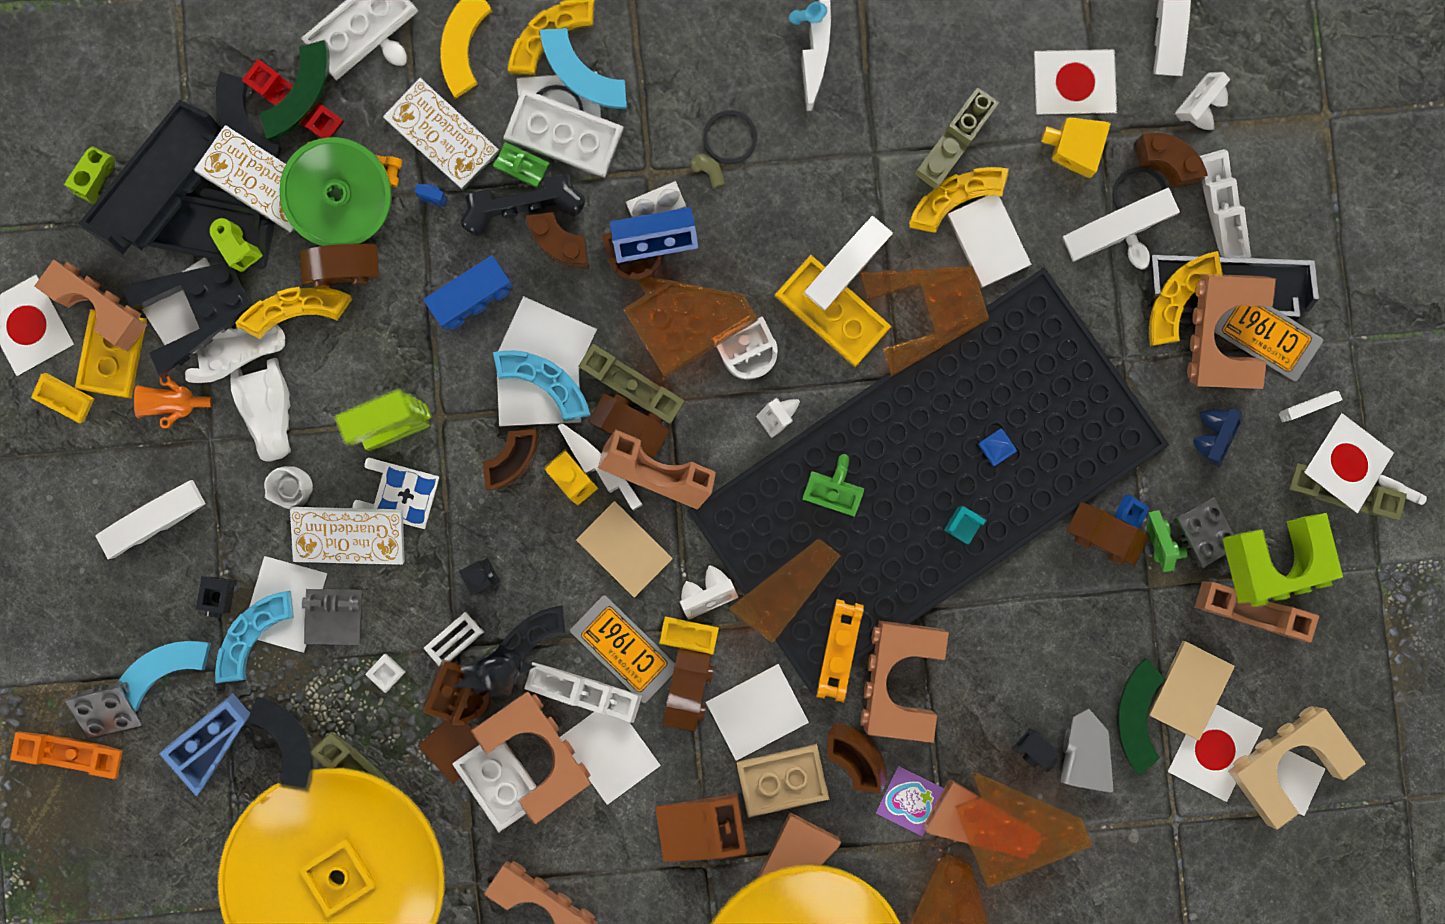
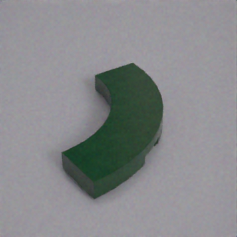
M325 40L299 47L300 68L294 86L280 103L260 113L265 136L269 141L277 139L300 125L299 123L310 111L313 112L323 95L322 91L326 77L329 75L330 66L329 48Z
M1144 658L1135 667L1125 682V688L1117 709L1120 744L1130 766L1139 776L1160 759L1148 735L1147 712L1153 694L1165 679L1147 658Z

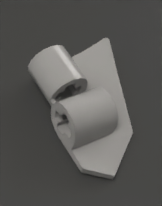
M1087 709L1073 716L1071 729L1068 728L1065 732L1063 740L1065 757L1060 782L1087 789L1113 792L1109 732L1092 711Z

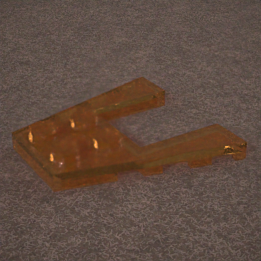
M973 266L937 268V270L911 269V271L896 272L894 270L876 273L860 272L868 300L920 285L933 325L934 334L883 349L891 376L901 372L989 319Z

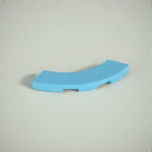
M567 28L540 30L546 58L556 75L560 78V81L568 89L596 105L626 109L625 80L603 77L586 67L572 49Z
M523 351L493 352L499 380L520 379L541 387L556 402L563 421L591 416L584 395L577 384L555 363L546 358Z
M291 591L276 593L257 601L232 623L227 631L228 633L222 647L218 651L215 670L216 684L246 680V664L256 640L274 624L294 618Z
M203 641L175 642L158 647L136 660L119 679V681L127 682L130 691L125 695L135 712L139 710L141 701L155 681L164 675L182 669L205 670L211 643Z

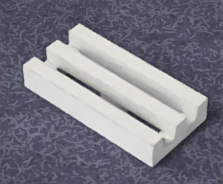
M1339 391L1329 392L1280 411L1279 416L1282 422L1293 420L1339 402L1342 398Z
M464 612L427 644L424 649L440 666L442 661L440 656L471 629L475 633L450 653L445 660L452 661L480 637L484 631L479 628L468 612ZM466 621L468 623L467 626L437 652L432 649L462 622Z

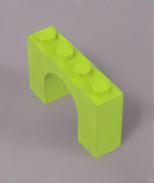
M396 390L335 416L345 443L355 445L362 442L365 450L374 451L430 427L429 419L432 418L426 403L423 404L421 400L401 390Z
M1327 513L1309 515L1287 521L1294 549V563L1286 577L1278 573L1272 565L1263 529L1222 538L1238 603L1251 602L1252 607L1261 606L1269 603L1268 598H1273V601L1290 598V592L1294 591L1295 595L1312 591L1311 586L1315 585L1316 589L1333 585L1332 580L1343 578Z

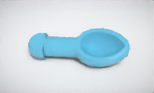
M813 2L806 10L792 11L789 20L795 25L803 21L817 23L827 14V7L821 2Z

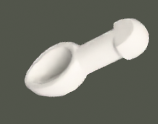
M388 38L381 41L379 45L382 47L384 57L390 63L397 66L406 64L407 56L405 50L398 42L390 41Z
M1136 234L1125 238L1129 246L1128 257L1131 263L1136 268L1146 269L1150 262V254L1147 247L1138 241Z
M1380 475L1378 478V483L1382 487L1406 493V499L1420 505L1425 504L1427 500L1425 495L1384 475Z

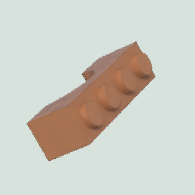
M53 260L34 287L53 301L68 308L80 301L90 300L96 310L94 331L113 345L129 351L147 326L146 323L139 319L141 314L128 305L125 308L119 304L121 299L107 290L105 293L100 291L101 285L88 276L85 279L79 275L81 270L67 261L63 265Z
M618 430L614 431L604 445L598 469L697 510L711 495L716 474L715 471L693 462L674 466L654 461L644 453L641 447V440Z
M1205 581L1201 583L1194 607L1304 642H1312L1319 615L1272 602L1255 607L1251 606V602L1238 603L1234 588Z
M514 861L512 863L505 862L484 893V895L506 910L523 902L541 905L550 913L554 924H598L591 912L584 908L581 910L571 905L572 900L562 893L555 894L548 889L549 885L544 880L538 877L533 879L525 873L526 869L522 865Z

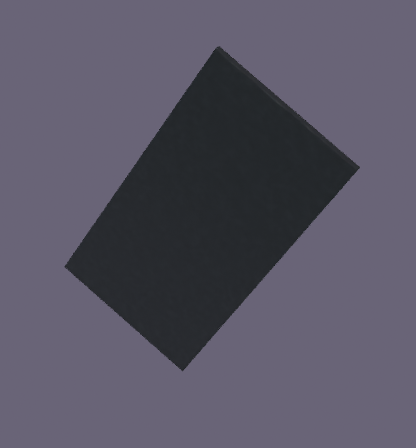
M1043 267L713 492L698 510L691 507L687 512L809 691L812 692L818 688L836 599L843 600L845 604L853 606L855 603L864 605L852 660L853 664L875 648V644L872 643V631L874 627H878V620L911 624L1079 507L1081 502L1086 503L1169 446V443L1046 268ZM1002 428L1017 451L997 465L992 466L978 443ZM842 454H846L849 457L848 470L844 482L864 488V493L855 516L803 500L811 472L833 478L838 458ZM960 506L966 507L986 520L984 525L978 528L969 545L944 531L957 507ZM842 614L841 623L850 624L852 616Z

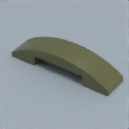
M594 344L591 345L578 365L579 368L669 424L672 423L685 402L680 397L655 384Z
M1296 463L1289 490L1316 500L1351 509L1304 472L1308 466ZM1381 486L1373 487L1359 512L1399 521L1407 494Z
M330 732L311 750V754L326 768L358 770L372 774L392 784L362 754L333 732Z

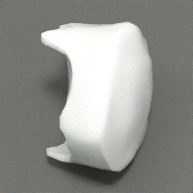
M294 466L276 468L265 479V498L287 509L303 507L312 494L313 485L311 478L305 471Z

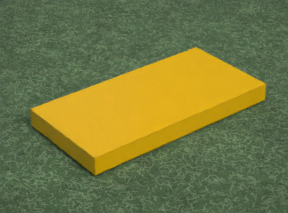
M810 255L777 291L775 297L852 366L856 367L892 326L848 287L836 297L825 311L810 300L804 292L825 269L818 260Z

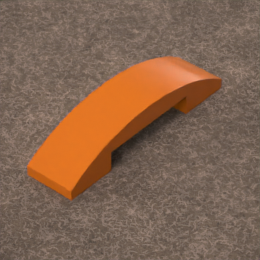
M15 732L10 760L36 765L43 763L86 771L90 775L117 779L122 750L78 739Z

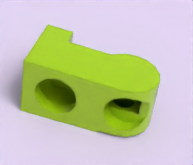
M90 147L84 153L64 185L74 195L95 204L100 196L98 191L105 182V178L110 175L114 168L115 158L95 147Z
M219 218L211 224L210 235L230 267L243 272L263 256L256 246L244 241L242 238L243 232L238 225L224 218Z

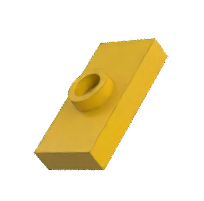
M47 373L40 375L31 396L32 399L78 423L85 421L95 399Z
M665 616L659 644L713 655L719 627Z

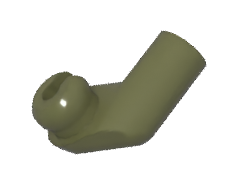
M698 154L695 158H692V169L698 172L703 170L708 173L713 189L725 186L720 165L716 160L705 154Z

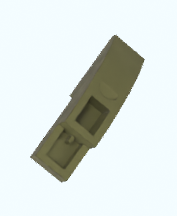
M977 87L919 166L915 175L937 190L991 116L999 102Z

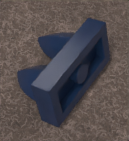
M1233 408L1230 411L1207 410L1200 412L1203 422L1211 430L1218 433V436L1203 435L1195 438L1193 442L1197 450L1209 459V463L1218 467L1221 466L1243 420L1242 412Z

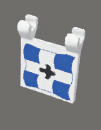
M367 458L365 468L383 473L375 503L371 504L355 500L352 508L403 510V524L425 529L440 477Z

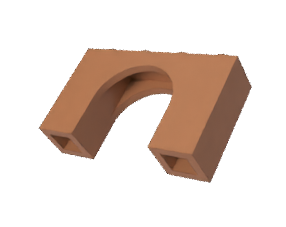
M1201 274L1195 288L1198 306L1193 311V323L1196 326L1195 335H1192L1190 339V350L1193 351L1192 362H1189L1187 367V376L1191 383L1196 386L1263 389L1266 361L1259 358L1224 356L1216 346L1214 330L1219 318L1233 307H1273L1276 279L1267 276Z
M878 620V627H874L872 631V643L875 644L874 655L870 654L868 660V671H871L870 682H866L864 688V698L867 699V707L862 709L860 725L864 726L863 729L868 735L934 742L937 715L932 710L904 707L892 702L887 693L886 680L893 665L903 658L917 656L945 660L949 632L940 628Z
M526 692L477 726L471 733L485 754H488L512 736L521 733L534 734L547 743L552 754V767L549 775L540 785L517 800L532 823L536 824L589 786L591 783L587 778L591 775L582 762L577 764L572 757L575 751L566 739L563 742L556 733L559 731V728L551 717L546 719L541 711L544 706L537 695L533 694L531 696L529 692Z

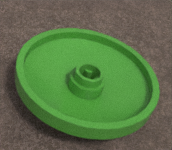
M328 137L309 142L291 156L281 175L279 193L281 206L286 218L301 236L317 245L360 244L376 234L388 217L392 203V188L388 173L382 162L371 150L353 140Z

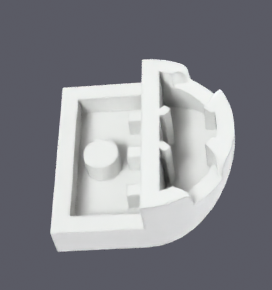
M763 316L714 339V343L726 368L738 378H759L768 373L776 362L777 344Z

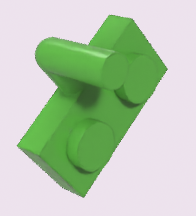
M846 454L839 456L833 478L812 471L803 500L855 516L864 493V488L844 482L848 470L849 457Z
M1159 510L1148 512L1146 530L1154 547L1153 559L1155 562L1160 563L1163 572L1173 571L1176 559L1186 558L1187 550L1185 547L1178 548L1177 543L1172 542L1169 523L1167 520L1163 521Z

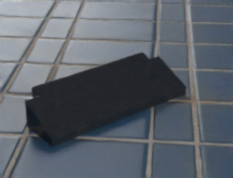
M179 99L78 225L122 255L131 244L141 251L144 247L151 245L181 207L183 198L187 193L194 191L204 178L196 173L194 169L217 138L222 128L209 113Z
M205 188L200 194H196L194 191L187 193L182 200L181 207L149 246L226 261L210 235L211 224L219 218H224L238 225L243 232L242 238L244 241L259 249L263 256L251 266L263 269L267 264L275 222L263 219L261 213L226 191Z
M1152 255L1149 267L1148 306H1153L1155 300L1161 294L1160 290L1179 268L1200 256ZM1219 257L1223 275L1267 276L1276 279L1273 308L1295 322L1299 319L1300 312H1309L1319 300L1314 260ZM1193 293L1183 306L1184 309L1179 325L1196 326L1193 323V311L1198 306L1196 293Z

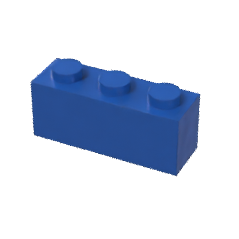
M691 207L610 221L617 263L699 248Z
M491 255L423 300L445 331L449 328L454 330L460 327L465 322L463 319L470 314L478 315L487 308L486 304L496 299V301L505 298L510 293L509 289L514 286L497 260Z

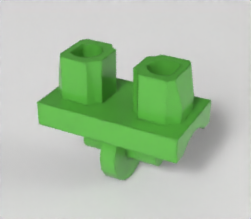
M505 142L493 167L538 189L550 164Z

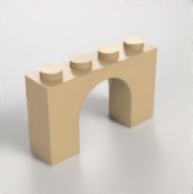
M1311 706L1304 709L1299 714V719L1293 723L1281 726L1277 730L1278 734L1270 740L1265 739L1258 743L1253 753L1249 756H1241L1233 763L1234 767L1228 770L1266 825L1274 829H1279L1299 814L1280 787L1277 777L1278 764L1287 751L1297 746H1308L1316 753L1332 777L1345 780L1366 764L1324 708Z

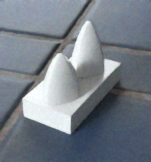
M1224 72L1207 73L1175 112V115L1181 121H1191L1202 129L1213 130L1214 120L1209 105L1227 106L1228 94L1225 85L1229 82V77Z
M676 181L626 202L632 217L686 208Z
M776 398L768 403L756 416L771 438L779 434L793 421L791 416L795 413L800 401L792 399L779 402Z
M708 566L705 577L706 590L704 591L692 582H685L680 604L688 620L738 598L731 579H728L719 569Z

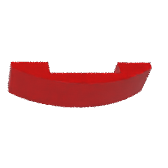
M257 59L242 79L245 84L274 106L280 103L293 87L291 83L259 59ZM317 104L313 112L310 111L299 124L319 138H328L335 135L344 121L323 105Z

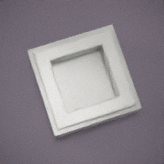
M384 654L365 675L384 693H387L406 672L387 654Z

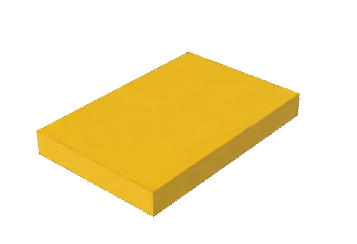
M90 309L75 388L82 391L132 399L145 329L130 350L126 351L113 345L94 331L96 310ZM139 317L144 323L147 322V319Z

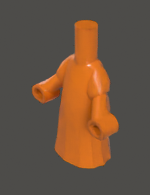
M171 376L166 377L168 380L166 383L160 377V384L169 386L172 390L140 385L135 386V416L140 418L151 415L171 414L169 417L160 419V426L162 428H170L178 418L190 414L194 407L212 406V398L210 396H193L189 389L176 384Z

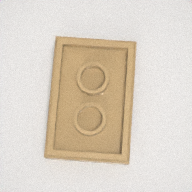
M615 501L576 539L634 598L673 559Z
M1182 641L1147 715L1200 740L1235 666L1186 641Z
M817 744L736 762L748 818L829 800Z

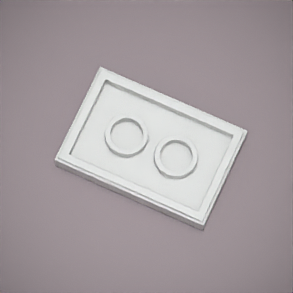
M986 196L947 214V218L981 288L1031 265L999 196Z
M579 368L563 369L580 389ZM497 375L500 427L582 423V418L563 421L556 402L541 387L520 379L499 380Z
M506 741L488 754H485L481 746L478 745L452 763L498 832L526 814L517 800L537 786Z

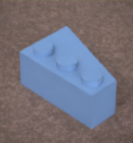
M232 694L160 753L163 759L196 796L204 788L248 720L250 712Z

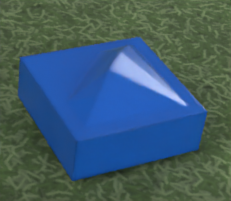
M417 184L414 192L419 200L440 207H445L448 199L444 192L431 184Z
M1002 428L978 443L992 466L997 465L1017 451Z
M1125 494L1114 517L1140 529L1150 507L1133 496Z

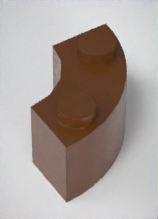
M1143 133L1135 141L1140 167L1152 168L1161 172L1168 179L1172 189L1198 184L1208 176L1200 156L1190 145L1177 137L1164 133Z
M553 212L526 216L533 238L549 258L569 268L590 269L587 244L584 236L572 235L564 231L558 225Z
M337 244L313 247L300 251L302 283L313 284V288H329L330 284L352 282V285L361 286L367 285L369 280L379 277L377 245Z
M603 394L588 422L609 435L618 430L641 440V447L644 453L654 458L670 431L661 424L663 419L651 412L647 416L628 406L629 400L618 394H615L614 398Z
M530 429L508 432L507 443L502 452L494 459L483 462L485 490L494 491L505 488L519 480L528 471L535 460L539 447L540 436L538 430Z
M1083 502L1080 503L1067 529V532L1075 537L1074 542L1088 549L1092 546L1108 554V560L1120 566H1123L1125 562L1135 566L1149 538L1139 528L1113 517L1104 510Z
M678 648L663 725L695 732L697 721L703 722L706 705L701 704L705 682L711 683L714 666H709L711 654Z
M835 722L828 733L827 760L839 764L848 772L852 779L853 790L881 794L887 782V771L880 751L859 730L849 725Z

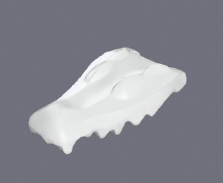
M276 324L261 339H258L237 328V326L236 329L230 327L227 331L223 329L212 338L213 341L206 347L202 345L193 352L197 353L199 369H187L185 371L186 381L191 383L213 382L224 378L239 367L260 356L280 351L285 346L283 330Z
M272 358L267 360V369L247 375H243L240 368L231 373L233 399L255 441L260 459L269 462L282 459L291 452L287 435L290 420L288 414L290 394L280 371L278 359Z

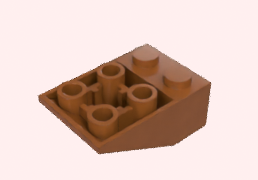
M737 793L655 806L664 862L720 859L746 854Z

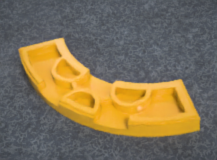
M460 0L453 9L444 28L441 41V64L445 80L455 99L478 85L470 68L468 49L471 36H473L477 26L492 12L486 0Z
M565 0L546 11L543 10L535 16L514 44L509 59L508 72L536 75L538 61L544 51L540 30L567 28V31L578 27H593L595 0Z
M999 167L973 169V172L964 173L959 176L955 174L945 179L937 190L934 189L922 198L912 214L909 222L910 228L936 233L945 215L960 203L980 196H1002L1009 169Z
M1218 251L1202 255L1186 263L1163 285L1160 290L1161 294L1155 300L1150 315V346L1180 341L1179 322L1184 309L1183 306L1189 297L1195 293L1196 283L1200 280L1201 274L1223 275Z
M289 288L277 292L278 294L264 301H258L245 311L235 324L237 328L261 339L273 326L295 316L321 315L338 320L352 298L351 295L332 288Z

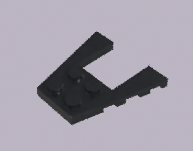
M227 262L121 286L129 306L136 311L144 309L182 290L186 295L200 329L149 352L155 369L162 379L169 376L167 373L178 364L181 366L191 358L190 355L202 345L206 347L213 341L212 338L223 329L227 331L232 327L241 315L252 306L237 270L230 267Z

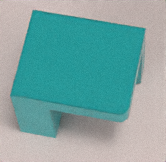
M960 506L957 507L944 531L969 545L978 528L984 525L986 520L966 507Z

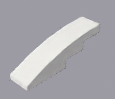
M818 0V2L825 4L827 7V14L821 21L811 23L809 31L811 49L803 50L801 60L806 111H812L826 64L831 27L830 0Z
M1191 0L1158 1L1156 17L1159 19L1155 39L1157 50L1153 74L1183 75Z
M1223 149L1202 155L1200 158L1208 174L1202 180V185L1220 256L1251 258L1245 208L1240 206L1237 181L1231 176L1228 151Z
M1166 188L1063 236L1062 239L1074 262L1121 242L1125 238L1146 230L1154 224L1179 214L1180 211L1170 189Z
M872 216L805 290L804 294L825 311L878 252L893 232Z
M564 424L558 425L559 430L585 474L588 475L596 470L610 493L620 488L632 510H636L643 505L625 479L598 469L601 453Z
M191 480L140 507L95 536L107 559L116 558L132 546L143 543L162 530L169 529L204 506L205 502L194 481Z
M532 662V665L537 667L530 669L524 689L573 706H580L600 714H607L630 723L635 721L642 698L641 695Z

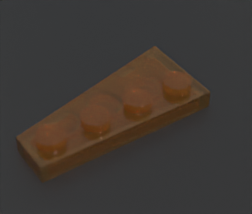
M818 538L729 609L773 643L841 555Z

